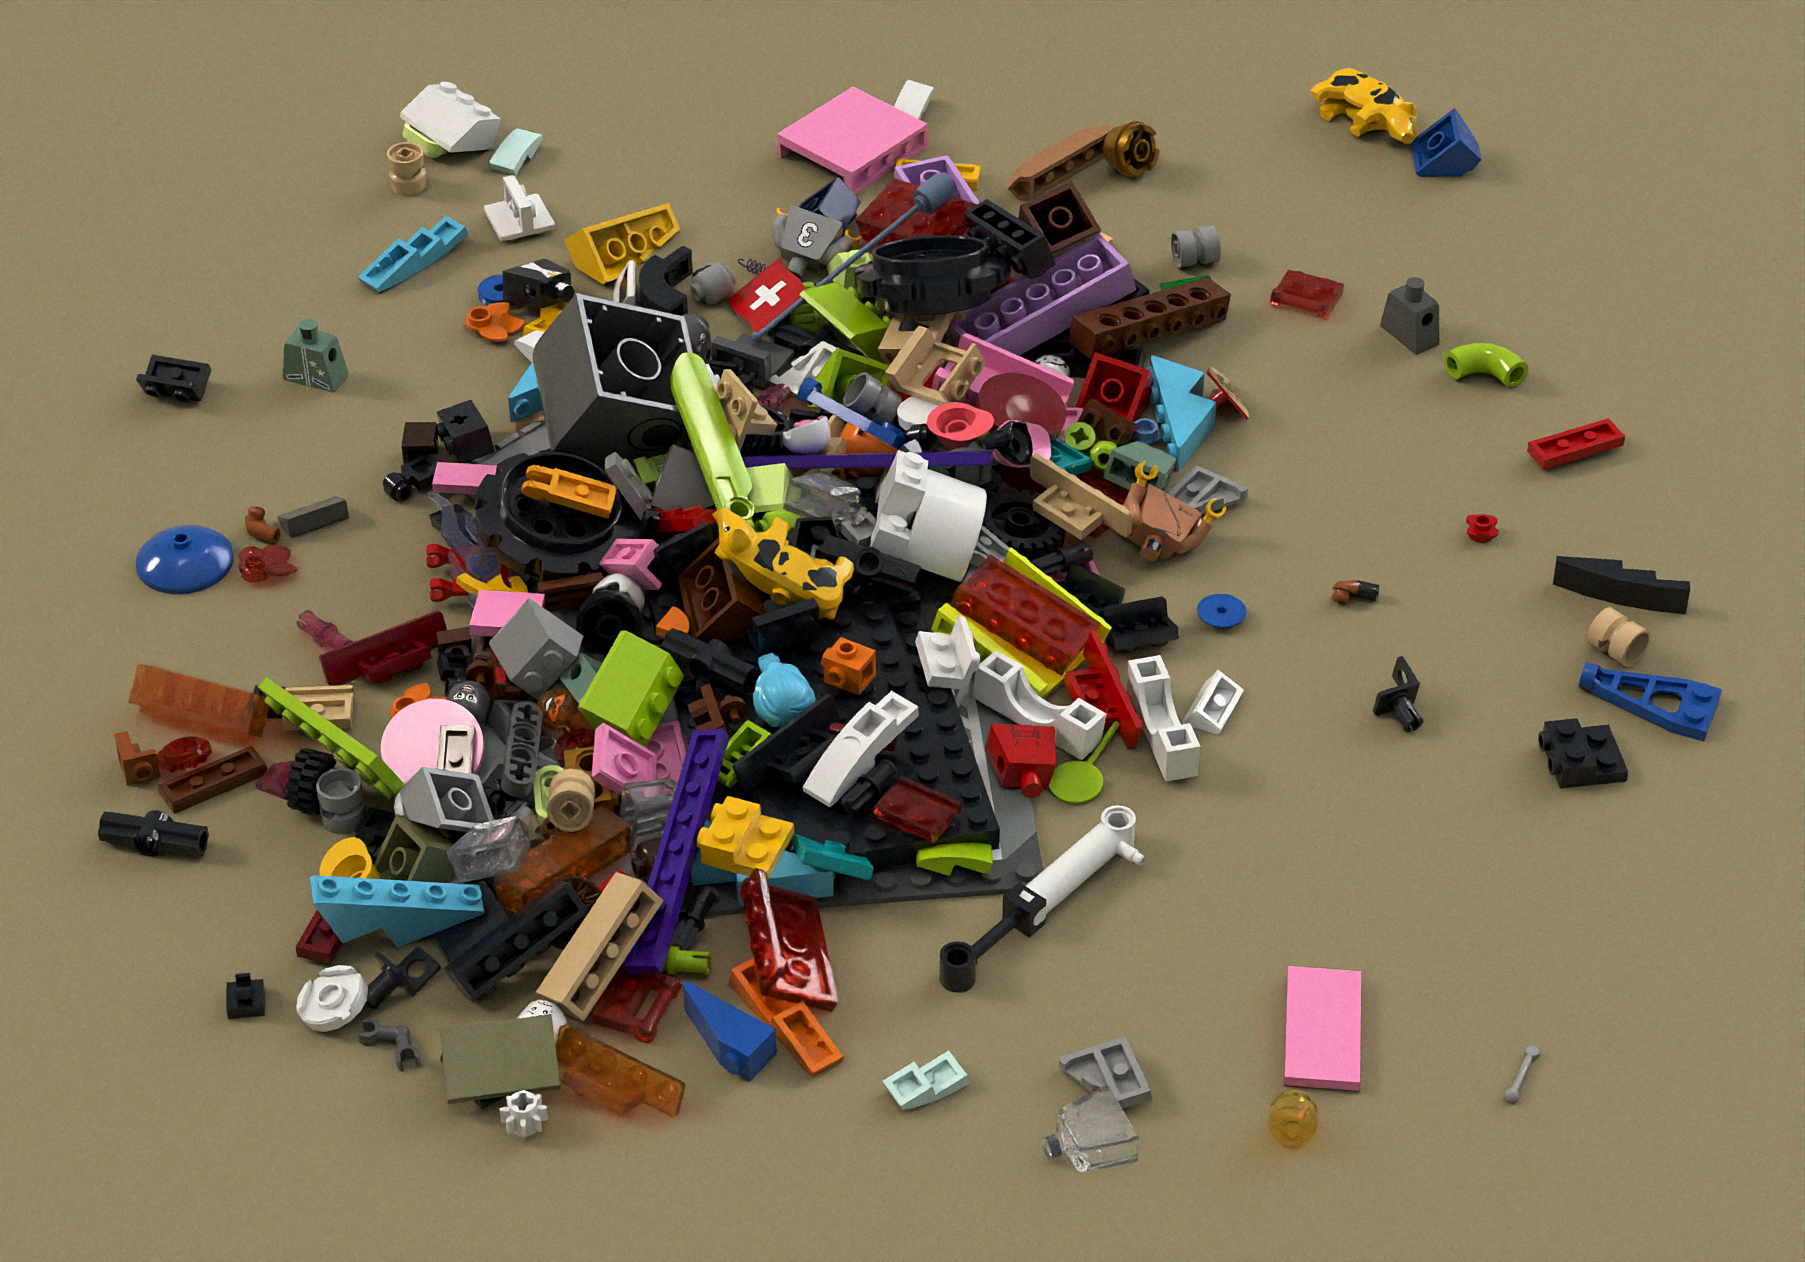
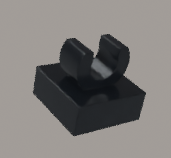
M250 973L235 974L236 982H227L226 1011L228 1019L265 1016L264 980H252Z

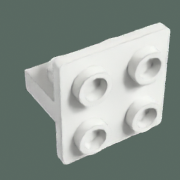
M514 175L503 177L505 201L484 206V212L500 241H512L520 237L541 234L555 229V222L538 194L527 195L524 185H519Z
M964 616L957 617L951 635L919 631L915 640L927 685L951 688L958 708L962 698L966 697L969 692V681L973 672L978 670L980 655L976 652L973 644V632L969 629L966 617Z

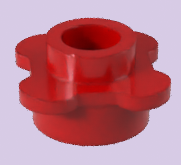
M1486 514L1468 515L1466 523L1469 524V528H1467L1469 538L1478 543L1490 542L1498 536L1499 531L1495 527L1498 519L1495 516Z

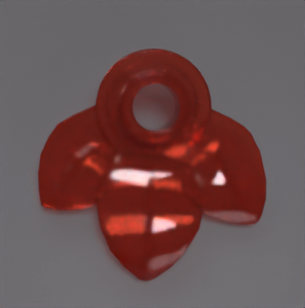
M270 545L263 550L256 546H249L239 553V571L242 573V578L248 582H263L268 578V575L277 577L287 576L295 573L297 568L287 563L291 551L285 546Z

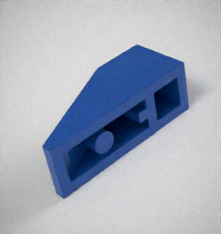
M688 981L683 985L684 1010L719 1064L729 1073L737 1074L751 1081L777 1054L776 1029Z

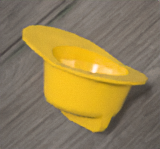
M355 837L345 838L334 844L325 854L319 869L320 876L380 879V874L372 863L366 845L361 839Z

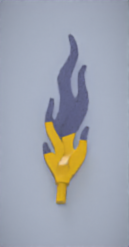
M429 492L428 497L442 511V538L460 555L466 566L465 572L461 568L455 554L452 552L448 553V564L452 577L461 588L469 593L468 603L474 609L479 590L528 593L524 581L517 572L508 568V582L511 588L504 584L501 576V562L496 559L497 549L484 546L477 533L472 513L467 512L465 515V529L478 545L470 542L460 531L453 505L439 494Z

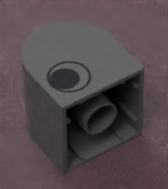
M576 293L540 337L534 347L532 356L551 450L570 452L586 459H592L605 466V458L614 452L622 459L626 458L632 465L633 460L645 456L646 459L661 454H667L671 444L681 448L688 441L689 435L671 390L670 376L679 356L686 352L693 353L685 316Z

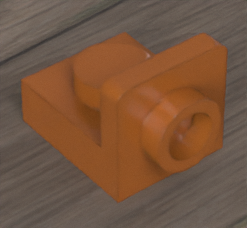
M128 731L114 734L118 759L127 785L160 777L158 757L155 749L141 752L138 743H131Z

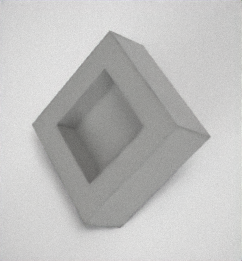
M870 512L864 513L842 522L841 533L850 542L869 547L877 520Z

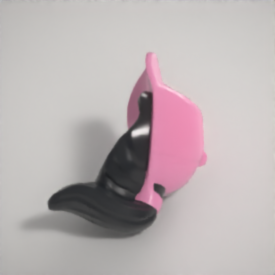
M1009 420L1004 422L997 430L987 433L982 439V447L993 451L994 458L1008 467H1030V457L1035 453L1048 460L1051 457L1049 435L1042 426L1037 424Z

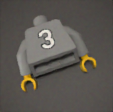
M790 205L787 214L781 213V208H777L776 218L772 225L775 246L781 250V258L789 261L787 270L799 279L802 278L806 268L820 271L838 253L857 250L861 240L860 235L857 238L850 237L851 231L848 229L842 237V222L794 205Z

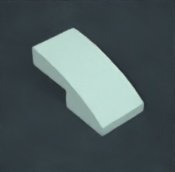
M519 128L515 129L505 138L489 162L491 169L517 176L525 159L531 160L543 139L542 135Z
M948 1050L921 1068L915 1062H912L883 1080V1084L900 1108L906 1110L944 1098L970 1084V1081L965 1071Z

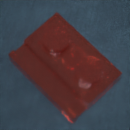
M903 776L899 777L898 784L896 786L892 785L874 806V817L933 843L937 841L953 822V817L961 812L960 801Z

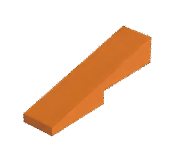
M762 954L731 969L730 987L762 1022L776 1029V1038L811 1077L843 1061L844 1056L803 1001L800 1003L796 1002Z

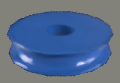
M493 275L480 282L478 295L479 300L487 306L491 303L500 302L510 303V306L516 304V302L503 299V275Z

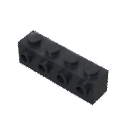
M986 199L963 213L969 228L966 231L967 236L985 241L988 245V253L1004 257L1005 261L1008 262V265L1016 273H1022L1032 280L1043 276L1047 270L1056 265L1044 234L990 200Z
M557 880L443 969L465 998L472 1001L476 999L481 1000L491 994L496 989L495 984L504 977L509 978L518 973L525 966L524 962L534 954L539 955L549 949L554 943L552 940L557 936L576 928L582 922L581 918L589 910L568 882Z

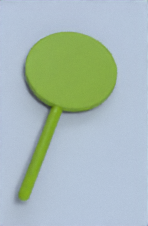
M1118 721L1113 722L1087 762L1069 761L1054 769L1049 789L1055 798L1068 804H1083L1095 799L1103 789V776L1100 770L1093 764L1119 727L1120 723Z

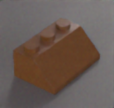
M719 537L677 576L686 616L689 620L690 634L706 643L711 639L726 641L745 638L746 630L752 628V618L765 614L759 588L746 579L736 564L726 562L714 554L719 545Z

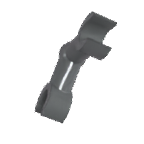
M372 1018L361 1020L363 1030L372 1031L370 1033H358L359 1041L362 1045L373 1046L380 1040L396 1041L398 1049L395 1053V1059L398 1069L403 1072L402 1061L406 1058L415 1059L417 1067H420L419 1051L412 1045L410 1030L406 1026H382L377 1020Z

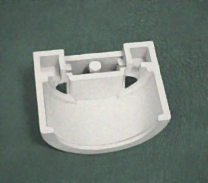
M898 450L891 467H885L877 486L875 503H878L877 521L871 535L870 547L878 549L881 553L919 565L924 570L962 582L983 523L987 501L986 491L983 488L928 469V460L923 459L916 453H905ZM915 512H916V516H915V519H914L912 528H911V530H910V529H908V528H909L910 523H911V521H912V519H913V517H914V514H915Z

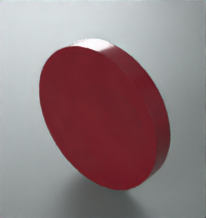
M1003 373L991 377L982 385L976 400V408L991 413L994 418L993 426L989 432L997 430L1006 421L1019 420L1042 426L1047 431L1050 442H1052L1060 435L1066 421L1067 411L1060 395L1045 382L1025 374Z

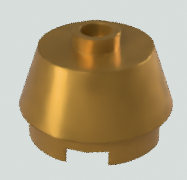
M1132 121L1113 128L1107 134L1104 141L1103 152L1106 162L1118 172L1130 178L1141 176L1146 170L1151 171L1157 163L1160 152L1159 149L1155 148L1154 136L1157 133L1152 127L1140 121Z

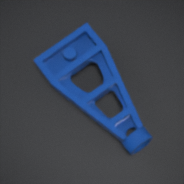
M809 377L801 384L797 398L808 405L814 404L832 415H839L842 421L861 428L860 430L879 438L898 450L906 443L905 433L886 421L880 426L823 395L821 391L822 384Z
M1589 662L1585 663L1579 682L1580 688L1590 690L1592 694L1672 733L1703 742L1705 741L1722 693L1720 688L1689 679L1607 670L1600 667V665ZM1619 686L1643 688L1645 692L1642 699L1637 700L1618 691ZM1655 693L1675 694L1682 701L1678 711L1667 712L1652 704V695Z

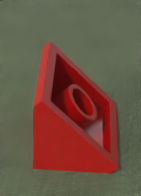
M1095 352L1075 408H1083L1084 410L1089 399L1093 398L1135 422L1140 419L1150 406L1152 371Z

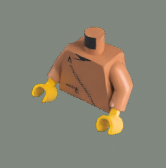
M1144 461L1135 468L1137 482L1132 483L1123 505L1132 512L1130 540L1142 547L1140 550L1141 557L1151 562L1156 561L1158 557L1168 560L1174 552L1183 554L1197 548L1211 530L1212 526L1210 524L1212 521L1218 520L1224 515L1226 505L1220 513H1213L1211 505L1216 498L1211 499L1205 507L1206 515L1201 519L1202 512L1151 484L1145 487L1148 480L1156 477L1158 467L1157 465L1153 466L1150 470V475L1147 476L1143 472V467L1146 463Z

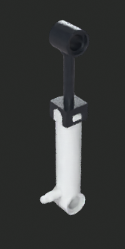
M1119 805L1110 806L1105 809L1099 824L1026 886L1019 882L1003 895L1002 920L972 946L960 941L944 945L940 950L939 980L941 985L946 990L957 993L971 989L975 984L977 959L1014 928L1030 938L1046 924L1047 913L1115 855H1120L1130 862L1142 865L1145 861V856L1133 848L1136 825L1134 812L1130 808Z

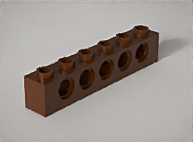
M1207 277L1079 314L1072 318L1068 343L1092 360L1095 352L1106 356L1226 320L1231 294Z

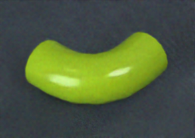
M1470 343L1446 351L1443 356L1445 369L1453 379H1460L1473 373H1487L1495 376L1504 385L1511 388L1520 384L1529 371L1528 364L1517 354L1506 347L1492 343Z

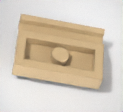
M353 685L285 688L287 692L338 728H352ZM282 716L283 731H302L300 724L295 727Z

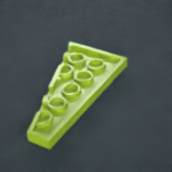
M268 677L260 683L258 688L267 696L263 702L278 715L283 711L281 715L293 726L297 727L300 724V729L313 740L318 739L332 754L335 752L338 755L336 760L342 766L353 771L356 769L355 772L366 784L371 786L374 783V787L387 799L392 797L395 800L398 792L406 784L378 755Z

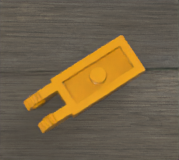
M531 465L527 468L526 476L530 481H524L521 491L525 496L532 497L535 500L546 499L549 502L603 518H609L617 490L616 486L557 468L553 470L543 466L540 467L539 465Z

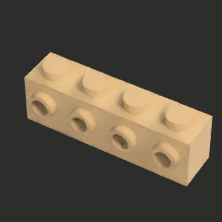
M615 872L536 993L545 1001L558 1005L564 1014L584 1022L664 900L643 881Z

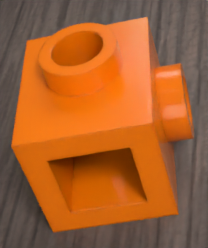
M840 637L831 648L826 649L822 656L821 665L824 667V682L860 695L876 676V650Z

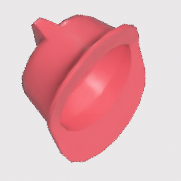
M961 402L942 404L933 409L927 418L929 430L937 435L943 446L951 450L964 447L972 441L977 443V438L987 433L994 423L991 413Z

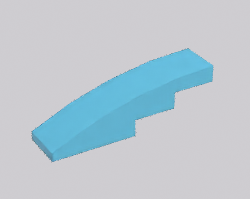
M446 215L430 231L421 227L406 243L398 238L358 276V279L378 293L429 267L469 235L465 226Z

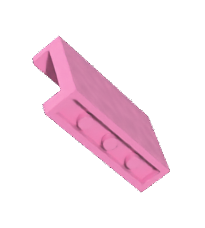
M963 333L960 337L958 348L967 351L972 343L976 344L986 361V365L959 402L976 408L979 391L988 379L1003 373H1020L1045 382L1060 395L1065 407L1068 404L1074 385L1073 379L970 334ZM948 362L944 369L939 367L935 373L931 389L938 391L956 364Z

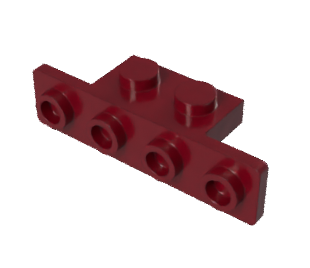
M436 610L321 654L319 660L327 684L335 686L358 676H362L370 682L381 683L393 677L392 674L398 671H412L420 668L423 665L422 662L432 659L429 649L437 646L436 632L447 630L442 612Z

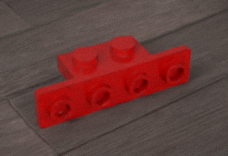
M1097 631L1090 632L1083 651V656L1090 669L1066 671L1063 681L1073 702L1080 698L1106 713L1104 727H1111L1114 721H1118L1120 723L1118 730L1127 749H1135L1139 736L1143 733L1142 719L1136 714L1131 704L1130 694L1128 691H1125L1120 681L1119 671L1113 666L1108 656L1106 644L1102 643Z

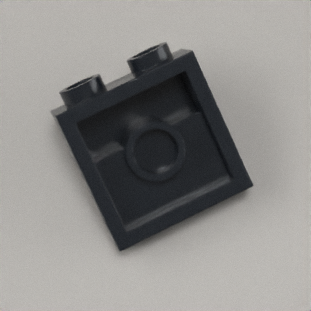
M1578 718L1544 722L1543 731H1540L1538 734L1539 747L1542 752H1546L1549 773L1555 775L1560 789L1627 781L1628 769L1609 724L1581 727Z

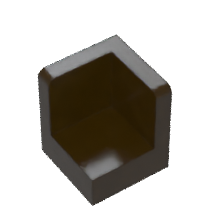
M405 422L401 444L404 464L412 460L413 454H438L439 440L436 422Z

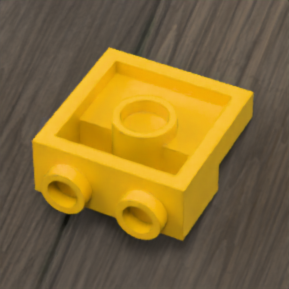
M727 796L723 805L718 803L714 805L710 818L711 825L709 828L702 827L699 831L697 848H700L701 864L768 882L794 834V823L761 815L760 804Z

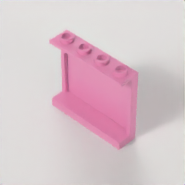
M855 87L849 88L777 133L779 158H783L792 151H795L843 176L844 184L854 194L895 169L897 159H910L928 147L927 123Z

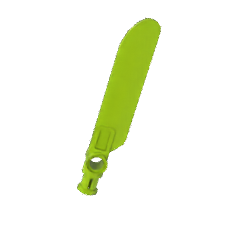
M682 353L676 360L670 376L671 390L716 509L718 511L722 508H727L748 521L756 532L752 520L755 512L754 505L747 499L752 490V482L705 362L695 353Z

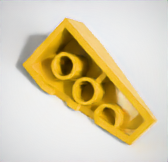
M666 203L582 228L564 239L574 266L599 283L605 284L617 280L629 260H634L635 267H637L651 253L679 231L680 228L670 204Z

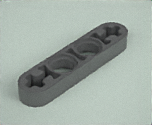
M522 701L516 703L509 720L501 788L505 793L513 797H526L529 795L536 775L543 712L539 706L531 702ZM527 718L529 723L523 722V719ZM517 736H523L525 738H528L529 740H523L518 738ZM514 757L523 758L528 762L517 760ZM515 775L521 776V779L516 780Z

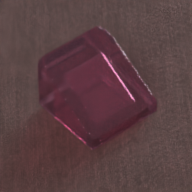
M292 761L274 763L256 782L255 787L258 790L286 800L285 794L288 790H285V785L289 782L287 774L292 770L290 767Z

